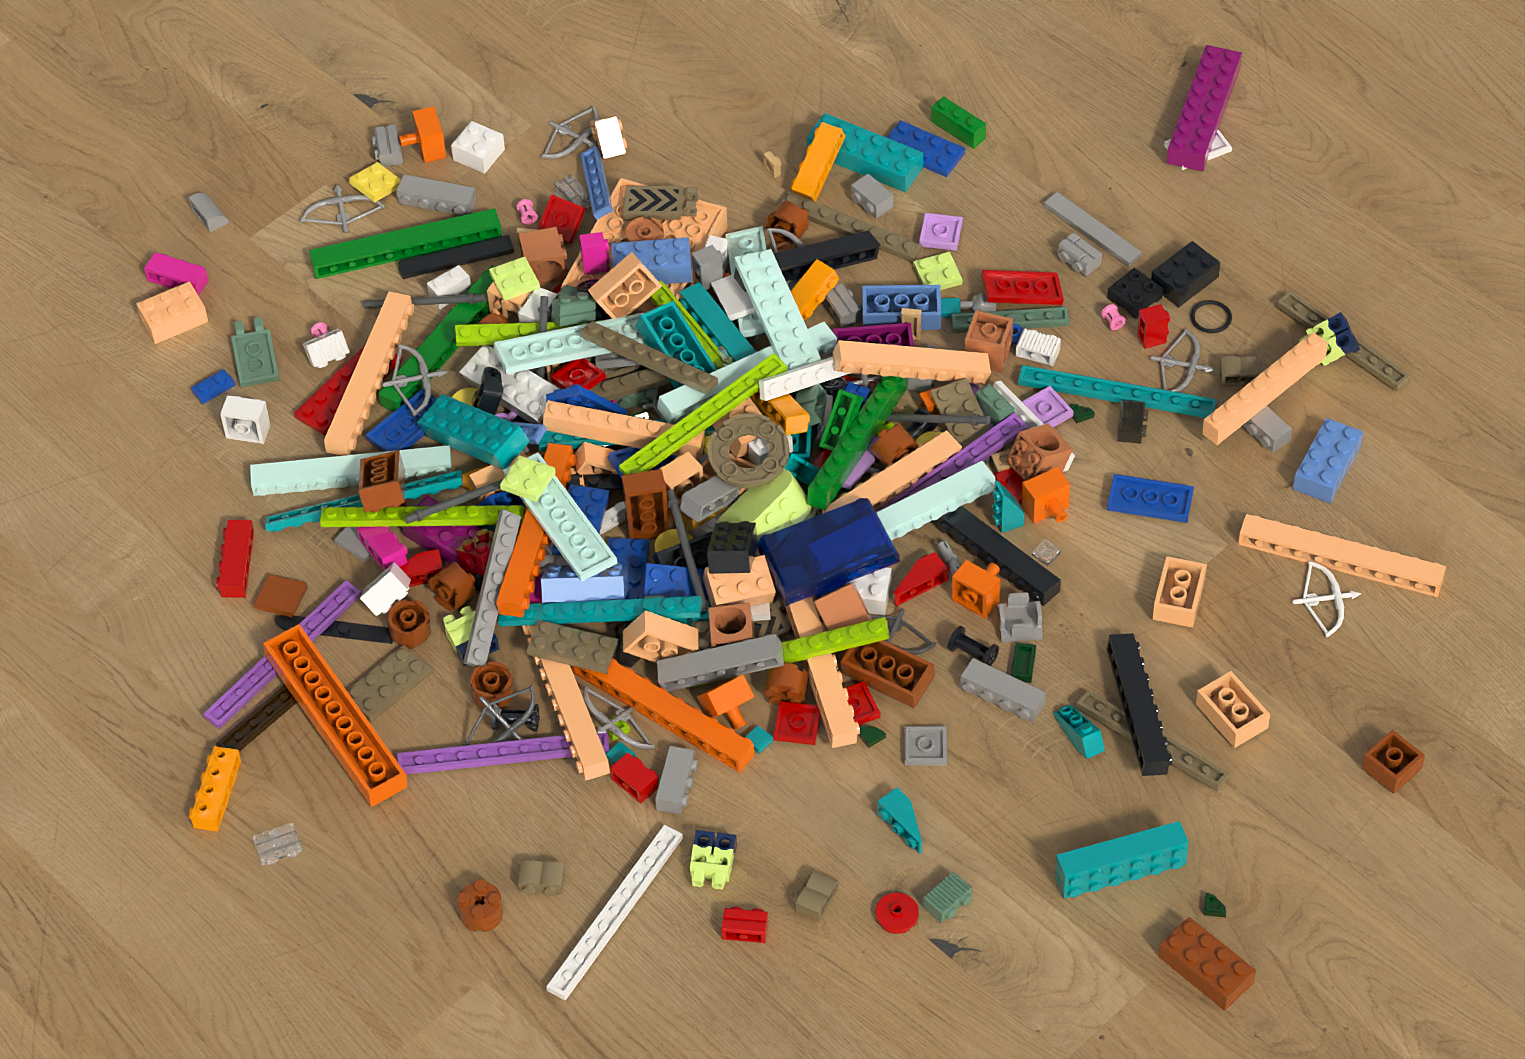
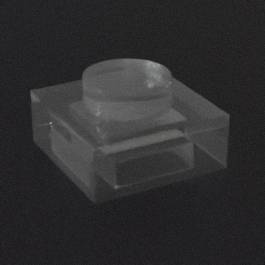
M1044 539L1032 550V556L1046 566H1049L1061 554V549L1047 539Z

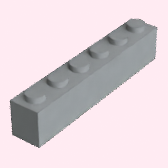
M768 634L760 638L746 639L733 644L728 643L716 648H706L703 651L667 657L657 661L658 683L669 692L784 666L783 645L776 634Z

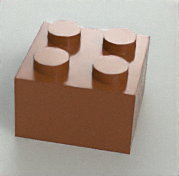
M1392 729L1364 754L1362 769L1394 794L1422 769L1425 755Z

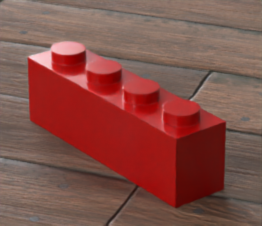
M228 520L227 528H223V540H225V543L221 544V556L223 557L222 561H219L218 564L220 577L216 578V588L220 589L221 597L246 598L254 539L252 520Z

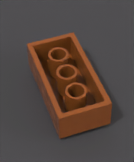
M399 450L360 459L358 491L365 512H378L382 508L389 506L394 508L405 503V468Z
M662 469L623 475L622 486L629 539H657L661 533L669 530L667 494Z
M884 640L850 648L840 662L842 674L858 682L865 681L867 686L912 708L916 707L935 677L933 663Z
M1190 917L1160 943L1158 957L1224 1011L1254 984L1256 970Z

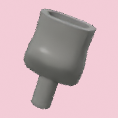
M978 293L972 297L971 301H960V309H972L973 313L975 310L990 312L996 311V303H987L985 293Z

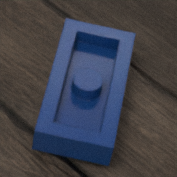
M222 369L191 387V391L203 405L234 387L235 381L225 369Z

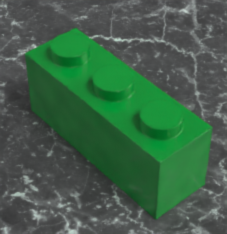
M943 96L931 106V122L974 149L986 139V123Z
M839 389L819 445L820 447L831 451L834 450L856 418L863 400L862 396Z

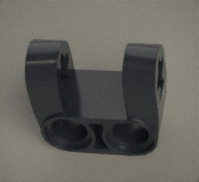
M486 367L481 376V386L479 390L475 391L472 398V406L495 415L503 395L501 373L496 368Z

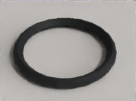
M1208 300L1198 303L1193 308L1191 320L1194 326L1203 332L1218 333L1229 327L1232 321V314L1230 309L1223 303ZM1207 304L1218 305L1227 312L1228 320L1221 328L1206 329L1201 327L1195 320L1197 309Z

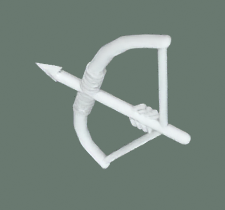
M1309 561L1303 598L1294 599L1292 603H1304L1325 632V637H1329L1341 626L1344 619L1342 598L1351 597L1353 599L1362 593L1355 591L1341 593L1334 575L1326 567ZM1312 567L1320 569L1328 576L1333 595L1317 596L1315 593L1307 594ZM1334 600L1338 610V619L1335 626L1330 631H1327L1310 606H1317L1319 601Z

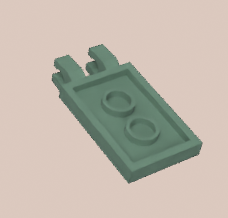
M261 317L253 318L256 331L250 333L244 332L242 321L234 322L237 335L231 336L241 388L280 380L270 329L264 330Z

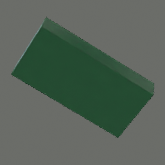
M1016 643L1011 672L1012 677L1026 683L1032 682L1036 645Z

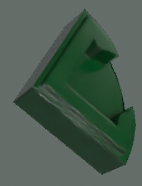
M1078 404L1068 405L1074 411L1073 419L1076 424L1095 416L1094 411L1089 407L1078 406Z
M866 726L860 728L858 736L870 748L885 739L886 733L879 728Z
M1206 893L1204 915L1226 918L1225 905L1215 895Z

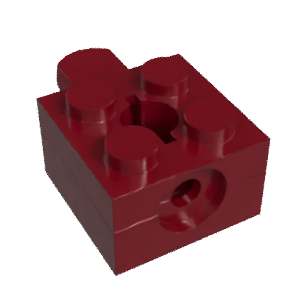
M482 529L474 537L464 541L460 547L455 549L464 571L480 575L485 574L495 531Z

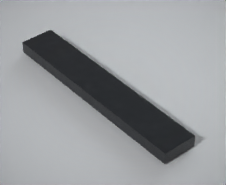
M505 235L398 261L402 278L407 279L453 268L458 265L461 266L514 253V248L510 236Z

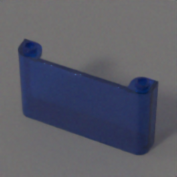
M859 498L852 503L774 533L763 535L757 543L760 556L765 555L770 575L786 606L900 562V556L868 498Z

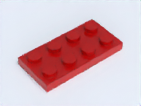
M982 270L981 278L987 303L1063 304L1064 298L1057 272Z

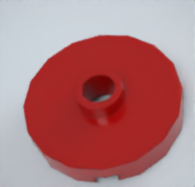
M890 893L882 897L875 909L877 923L889 933H905L917 924L919 918L917 903L913 898L903 893Z

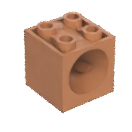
M557 227L519 233L521 257H526L539 284L564 281L566 278L565 272H569L567 261H564L567 259L566 249L563 246L561 247V245H564L562 234H558Z
M975 310L965 337V351L988 353L990 370L1002 373L1013 343V318Z
M1044 424L1019 431L1006 462L1024 481H1027L1056 467L1063 473L1073 448L1049 424Z
M854 581L816 598L814 601L828 631L871 620V616Z
M737 603L727 606L718 605L709 608L712 648L756 638L750 603ZM732 630H741L735 634H725Z

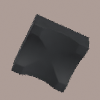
M1134 267L1108 288L1107 299L1121 305L1133 318L1137 319L1139 317V310L1148 308L1151 304L1162 299L1163 288Z

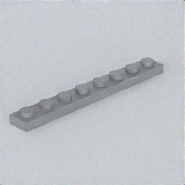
M504 509L499 512L463 661L464 664L475 668L480 665L482 667L487 662L498 616L496 601L513 553L521 516Z

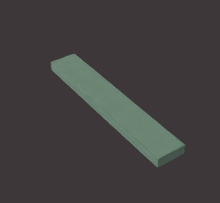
M1068 307L986 312L1013 318V324H1018L1023 329L1069 326L1070 322ZM974 313L951 314L953 333L968 332Z

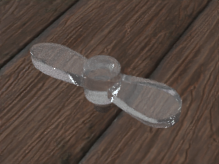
M719 346L717 352L724 360L723 365L732 364V357L728 356L724 347Z

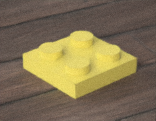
M378 162L349 178V184L374 203L396 191L401 181L400 178Z

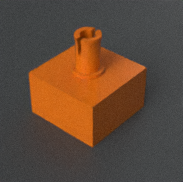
M435 107L412 111L415 132L399 135L401 147L418 143L425 163L446 158L443 131Z
M1058 467L1031 478L1022 484V508L1033 524L1052 515L1058 523L1063 522L1068 517L1064 510L1069 508L1070 483Z
M966 560L952 576V600L986 619L996 608L997 604L1000 603V578L996 577L1000 572L999 567L994 563H989L984 570Z
M744 675L732 677L697 696L706 716L716 717L727 713L734 730L747 724L738 707L740 704L752 699L754 695Z

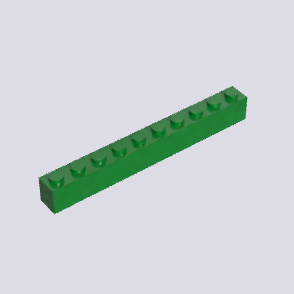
M494 208L312 249L309 252L315 278L320 279L501 237L502 232L500 221Z
M491 265L487 271L485 270L480 279L473 283L470 290L465 294H486V302H476V304L458 303L449 310L444 320L437 324L436 329L426 337L422 345L415 349L422 355L427 364L428 373L440 370L460 347L456 346L455 325L478 324L490 312L487 290L492 284L493 279L490 276L489 269L495 266ZM414 355L403 363L397 372V376L405 375L406 377L421 375L420 364ZM422 380L408 382L405 387L399 389L409 400L424 387ZM393 385L380 389L379 400L382 407L394 412L405 403Z
M883 376L809 485L807 505L826 511L906 392L908 377Z

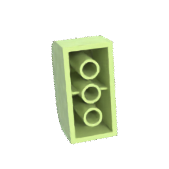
M784 469L776 479L768 484L749 488L718 521L719 523L723 521L729 523H739L741 521L756 523L758 547L755 555L759 556L775 549L807 517L812 506L807 505L808 496L792 473Z

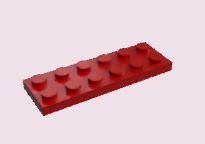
M364 347L294 412L296 419L323 436L327 434ZM396 353L394 359L389 362L388 373L384 374L382 379L395 369L398 356Z

